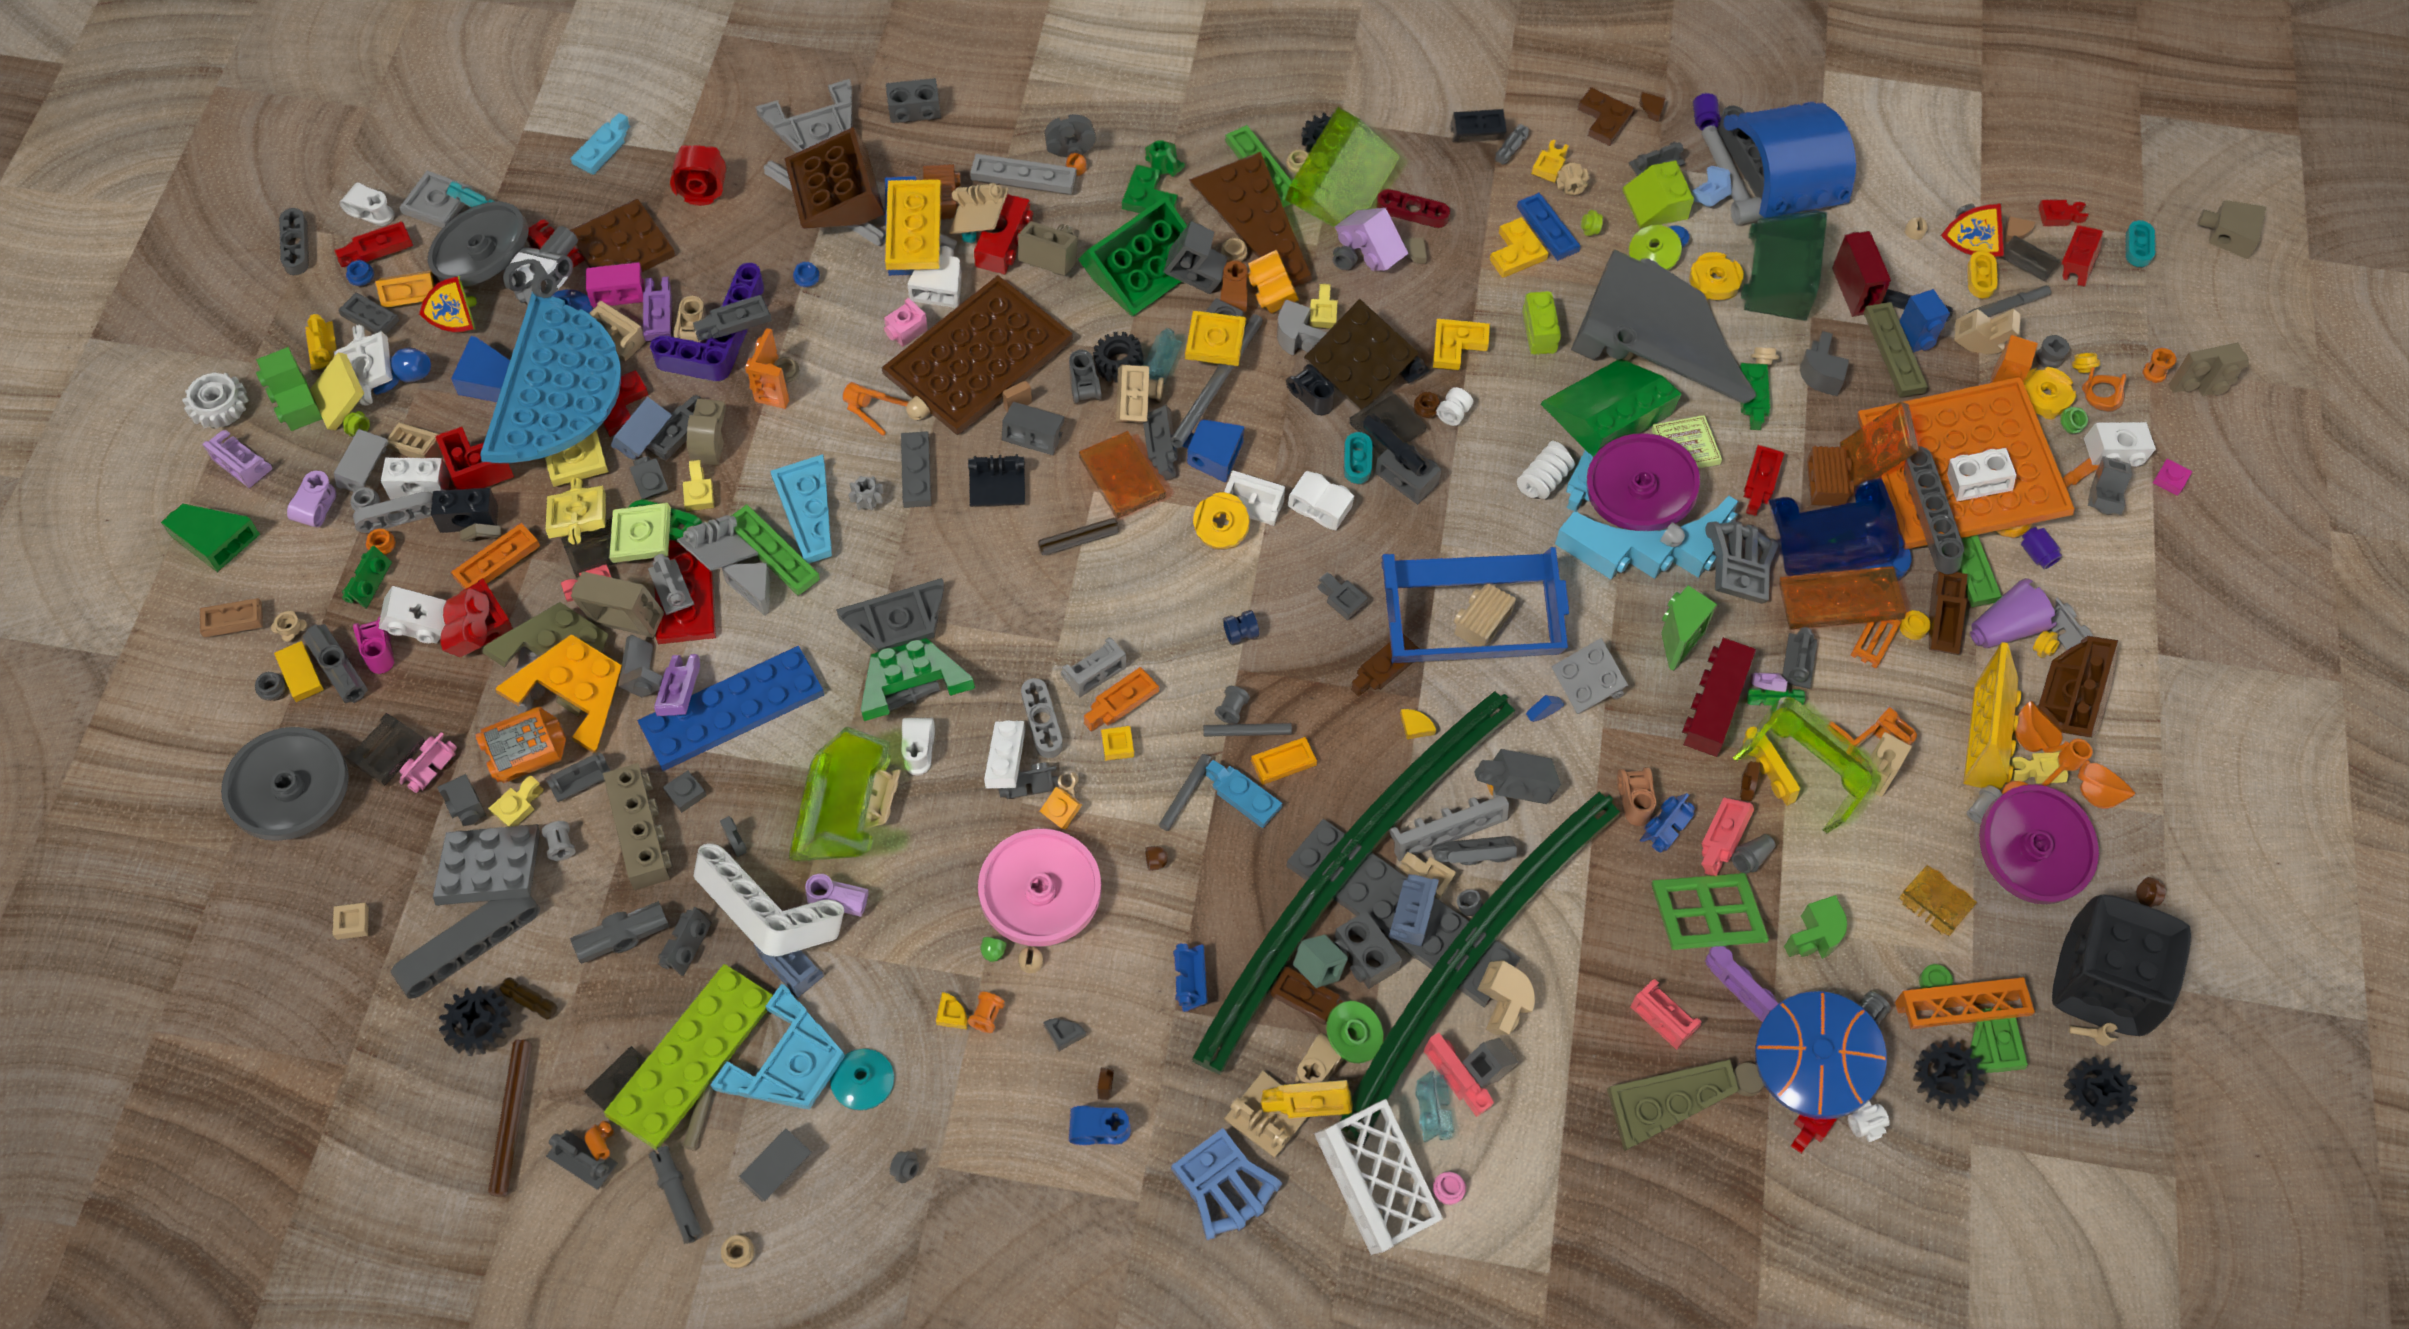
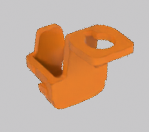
M1891 707L1878 718L1874 725L1855 740L1833 722H1830L1824 730L1837 744L1850 751L1855 750L1872 735L1881 739L1884 732L1893 734L1896 738L1910 746L1917 738L1916 731L1905 723Z

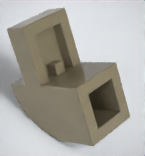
M697 399L694 413L689 415L687 426V449L691 461L700 460L701 464L719 465L724 445L721 427L726 411L725 401Z

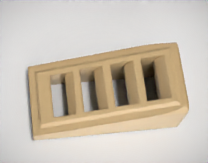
M398 423L387 438L388 448L410 458L443 457L435 437L439 435L437 433ZM408 434L406 438L403 440V442L400 443L404 436Z

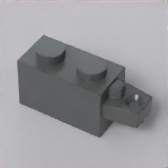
M1500 749L1493 761L1482 760L1474 771L1477 781L1493 786L1495 795L1547 804L1561 786L1551 758Z

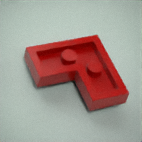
M636 370L621 376V386L617 401L609 416L602 423L610 437L616 435L631 417L626 405L649 395Z

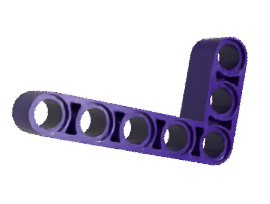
M747 262L738 267L722 307L762 295L764 284L758 265ZM748 329L722 337L719 336L718 338H709L707 343L661 335L651 341L650 349L655 365L659 370L711 381H722L730 375Z

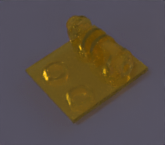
M1928 865L1923 868L1898 898L1903 902L1901 905L1914 914L1921 906L1922 909L1917 915L1918 918H1920L1925 910L1928 911L1930 915L1924 921L1926 924L1933 916L1936 917L1930 926L1941 935L1945 933L1947 936L1953 933L1977 903L1966 891L1956 887L1942 873Z

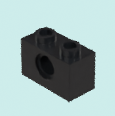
M491 488L433 491L431 516L440 533L460 532V530L473 524L497 526L499 506Z

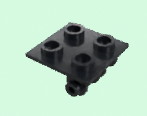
M1015 454V456H1004V458H1002V455H999V458H994L993 455H990V458L974 456L968 459L970 507L1025 505L1024 457H1018V454Z

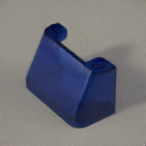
M1882 478L1862 482L1855 490V502L1800 513L1798 504L1793 498L1781 497L1769 500L1770 513L1777 542L1779 543L1782 563L1786 575L1790 578L1804 579L1883 564L1894 560L1899 554L1896 512Z

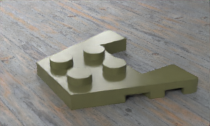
M559 602L488 643L483 648L482 653L505 668L523 646L540 657L571 634L602 653L608 634ZM558 696L556 703L577 717L581 715V709Z

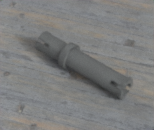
M669 1147L657 1148L658 1154L654 1150L649 1153L659 1178L657 1180L658 1187L664 1190L684 1244L695 1242L694 1236L700 1239L704 1236V1233L700 1228L683 1186V1174L677 1171Z

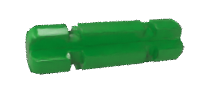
M1750 688L1747 692V703L1759 706L1760 703H1763L1764 706H1787L1790 704L1791 706L1801 707L1805 703V692L1801 689H1792V692L1786 689V692L1767 689L1761 691V688Z

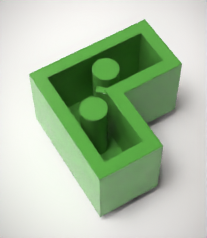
M289 347L256 359L260 368L256 372L262 387L269 386L265 390L272 403L277 402L278 406L273 409L280 423L286 422L289 429L294 431L323 419L309 385Z

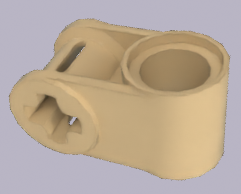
M688 296L681 300L677 323L674 327V337L706 343V339L698 340L693 327V322L703 320L707 316L700 298Z
M1322 1032L1316 1037L1306 1056L1299 1064L1295 1084L1327 1082L1344 1059L1332 1048L1328 1036ZM1310 1075L1315 1076V1077H1312L1310 1080H1309V1079H1306V1078H1309Z

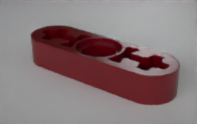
M1384 189L1377 196L1376 208H1386L1391 217L1434 228H1442L1448 224L1450 208L1443 202L1392 189ZM1409 205H1415L1419 207L1420 210L1417 212H1411L1407 210L1406 207Z

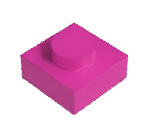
M2167 458L2155 477L2153 484L2178 496L2193 471Z

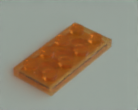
M1894 566L1786 576L1779 579V587L1789 630L1801 629L1803 627L1815 628L1905 619L1906 610Z

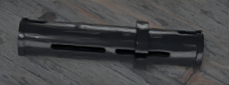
M1372 413L1371 416L1368 415L1364 419L1363 428L1389 449L1399 463H1404L1416 476L1424 475L1427 472L1430 463L1415 451V447L1410 442L1406 443L1376 414Z

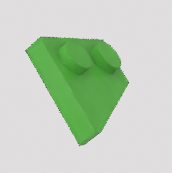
M1986 1008L1981 1010L1983 1012L1991 1011L1992 1008ZM2016 1017L1976 1022L1969 1048L1973 1049L1970 1055L1972 1059L1980 1058L1982 1060L1977 1069H1983L1986 1073L2026 1069L2027 1061Z

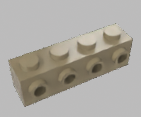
M639 763L603 773L628 878L634 890L670 880L668 869L672 868L673 865L669 851H663L661 842L666 841L662 824L656 825L654 816L660 814L655 798H649L648 791L653 789L649 773H642Z

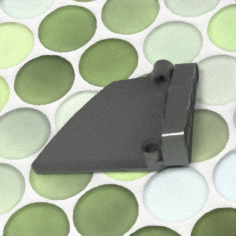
M1614 249L1605 266L1571 350L1592 360L1599 357L1605 346L1609 356L1614 359H1623L1629 352H1632L1741 403L1753 400L1756 396L1755 391L1728 349L1705 295L1700 290L1661 267L1654 260L1641 259L1639 261Z

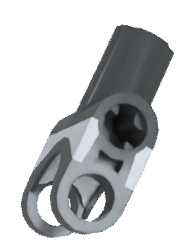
M559 226L540 250L530 247L522 248L504 272L503 280L505 286L509 290L521 291L531 284V289L535 296L542 298L552 296L572 273L573 263L567 255L578 242L576 235L566 227ZM514 273H516L517 282L513 286L512 276L514 275ZM544 280L546 281V289L541 292L540 285Z

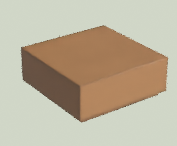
M1023 381L1002 392L1004 409L1007 412L1013 402L1023 405L1032 403L1031 386L1027 381Z

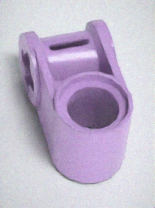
M312 471L303 478L297 493L288 505V519L316 528L322 525L337 495L335 488L329 484V478L324 472Z

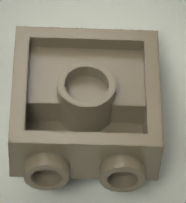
M2238 342L2189 352L2168 385L2173 393L2181 391L2190 392L2198 388L2202 396L2211 394L2221 395L2229 390L2230 385L2237 383L2241 369L2248 367V356Z

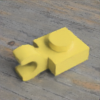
M1320 284L1319 299H1311L1309 323L1311 327L1332 328L1336 324L1337 301L1330 300V284Z
M700 460L689 461L691 481L683 482L686 511L714 508L711 479H704Z
M530 775L522 782L518 792L510 788L488 809L507 827L518 826L534 811V808L529 803L537 798L544 789Z

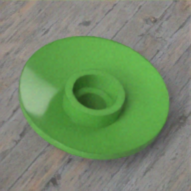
M1346 1001L1337 1005L1330 1012L1326 1030L1329 1042L1335 1052L1343 1059L1352 1063L1360 1064L1372 1060L1383 1044L1384 1039L1381 1022L1373 1010L1363 1003Z

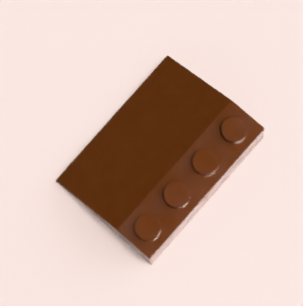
M854 127L784 158L800 224L803 229L862 225L885 214L867 148Z

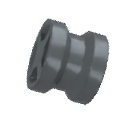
M2050 335L2046 337L2037 351V362L2044 368H2058L2069 352V343L2061 336Z

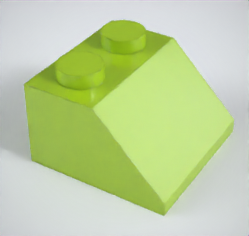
M1676 160L1651 165L1623 187V193L1640 229L1651 225H1662L1687 220L1694 198Z

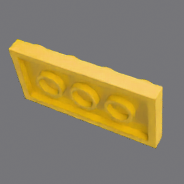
M888 180L886 270L940 269V180Z

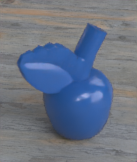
M408 347L396 351L393 357L390 356L392 380L374 387L373 393L376 395L385 393L396 386L399 380L411 383L425 378L431 371L430 358L425 352L416 348Z

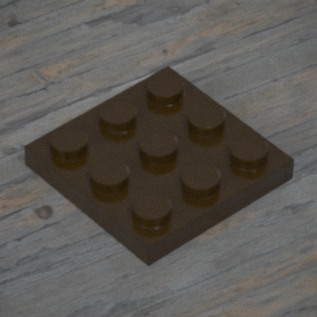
M1359 298L1304 356V360L1313 365L1326 380L1331 382L1342 395L1364 413L1419 355V352Z

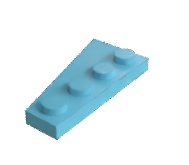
M824 455L815 456L770 471L802 558L810 564L831 557L832 546Z

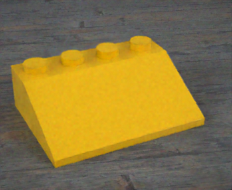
M2001 642L1974 685L1963 784L1978 788H1986L1988 785H1991L2000 790L2005 782L2009 783L2012 778L2013 766L2009 765L2016 747V741L2012 740V734L2018 725L2019 717L2015 715V707L2017 708L2019 705L2021 691L2017 690L2018 675L2008 643Z

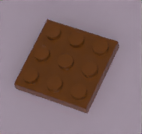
M638 198L570 230L578 239L575 247L583 255L585 262L590 268L640 262L642 273L676 256L674 249Z

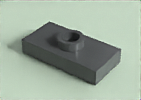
M357 292L338 310L342 317L356 325L364 326L365 330L373 334L383 332L386 335L400 321L397 314Z

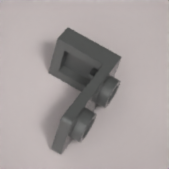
M634 635L626 638L618 686L641 698L658 691L663 680V676L650 670L653 652L652 644Z

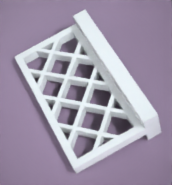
M1386 1099L1314 1134L1371 1255L1384 1252L1392 1248L1393 1245L1443 1219ZM1381 1110L1386 1120L1383 1132L1369 1127L1372 1113ZM1364 1118L1363 1124L1357 1122L1358 1120ZM1351 1125L1361 1129L1356 1145L1346 1142L1341 1128ZM1367 1132L1381 1137L1377 1154L1362 1148ZM1387 1140L1396 1143L1400 1150L1397 1162L1383 1157ZM1360 1154L1375 1159L1370 1176L1359 1170L1357 1163ZM1381 1162L1395 1167L1391 1184L1376 1178ZM1401 1170L1412 1175L1414 1179L1412 1192L1397 1187ZM1374 1184L1389 1189L1385 1206L1375 1203L1372 1197ZM1395 1192L1410 1198L1405 1214L1391 1209ZM1416 1200L1426 1205L1431 1215L1430 1218L1420 1221L1411 1217ZM1389 1214L1403 1219L1401 1231L1394 1237H1391L1386 1227ZM1409 1223L1415 1224V1226L1408 1229Z

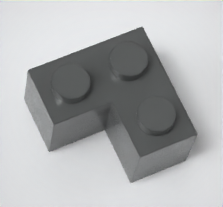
M1190 221L1170 248L1163 273L1211 294L1221 282L1227 256L1214 249H1210L1214 231Z

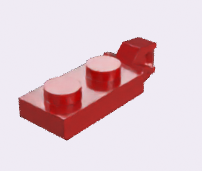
M400 221L351 238L352 242L348 243L347 246L334 251L340 266L347 267L350 263L357 260L368 262L412 247L413 243L404 223Z
M1757 445L1743 491V497L1750 499L1746 514L1757 516L1761 503L1768 504L1775 488L1784 452Z

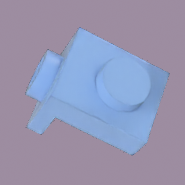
M1711 165L1707 168L1708 181L1691 191L1694 202L1702 203L1704 206L1716 205L1720 200L1732 194L1730 171Z

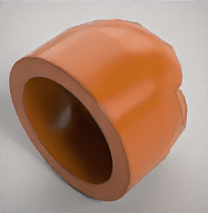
M1079 153L1070 154L1066 160V167L1076 168V176L1084 174L1086 171L1085 157Z

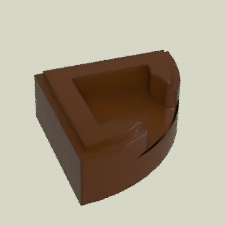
M1642 92L1639 102L1640 107L1648 114L1647 117L1658 122L1666 98Z
M1750 761L1742 774L1740 798L1743 801L1751 802L1759 776V762Z
M1101 1067L1097 1085L1098 1099H1111L1114 1077L1113 1068Z

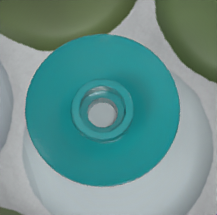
M856 1049L845 1054L844 1059L830 1078V1085L835 1098L843 1106L857 1111L869 1110L879 1106L890 1095L894 1085V1072L889 1060L883 1054L872 1049ZM860 1071L867 1073L866 1077L862 1080L855 1078L856 1074Z

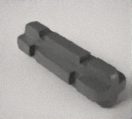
M1523 124L1516 126L1513 130L1514 132L1509 135L1502 147L1496 152V162H1500L1502 165L1508 163L1511 159L1510 157L1521 146L1522 141L1527 138L1529 132L1527 126Z

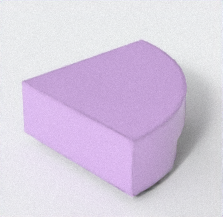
M1780 673L1751 674L1752 685L1762 689L1786 692L1787 681Z

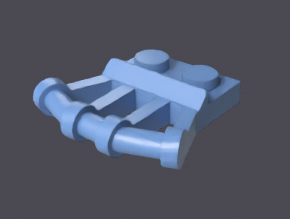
M1224 1128L1171 1165V1170L1189 1192L1191 1198L1197 1203L1206 1240L1214 1239L1216 1234L1234 1229L1240 1231L1246 1226V1221L1254 1215L1258 1217L1264 1213L1263 1209L1273 1192H1278L1282 1185L1281 1181L1248 1161ZM1242 1170L1263 1183L1256 1197L1237 1172ZM1226 1180L1231 1182L1247 1204L1239 1211L1235 1209L1219 1188V1185ZM1211 1193L1228 1218L1211 1222L1205 1201L1207 1194Z

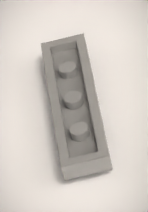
M975 154L970 176L971 180L1072 194L1076 178V168Z

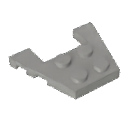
M847 79L828 85L834 105L786 119L778 100L756 106L757 115L797 153L852 128L851 81Z

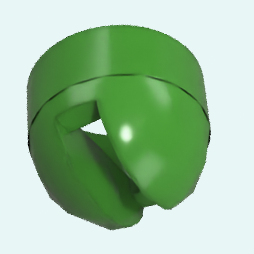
M983 937L980 947L981 954L990 962L998 961L1005 953L1007 943L999 939Z

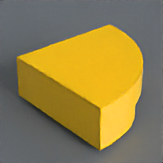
M1401 709L1400 716L1407 740L1436 734L1433 722L1426 715L1416 710Z
M942 992L936 1025L967 1030V1015L963 1006L954 996Z

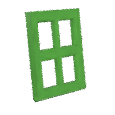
M1745 873L1652 880L1651 886L1672 950L1768 942L1769 938ZM1737 886L1743 904L1715 906L1709 889ZM1696 890L1701 907L1673 910L1668 892ZM1746 912L1752 930L1724 933L1719 914ZM1705 916L1710 934L1682 936L1676 918Z

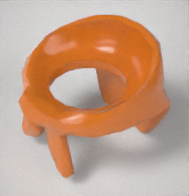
M2091 367L2089 378L2082 385L2086 400L2094 408L2101 411L2109 412L2119 409L2124 402L2126 374H2122L2121 378L2110 375H2097L2093 377L2095 367ZM2098 383H2108L2114 387L2115 392L2109 397H2099L2093 393L2092 388Z

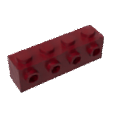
M1724 637L1719 648L1716 646L1712 647L1707 661L1712 663L1710 671L1704 670L1699 683L1700 686L1704 687L1702 694L1696 692L1690 708L1695 710L1693 718L1687 717L1682 733L1687 734L1684 746L1714 757L1718 756L1755 655V648Z

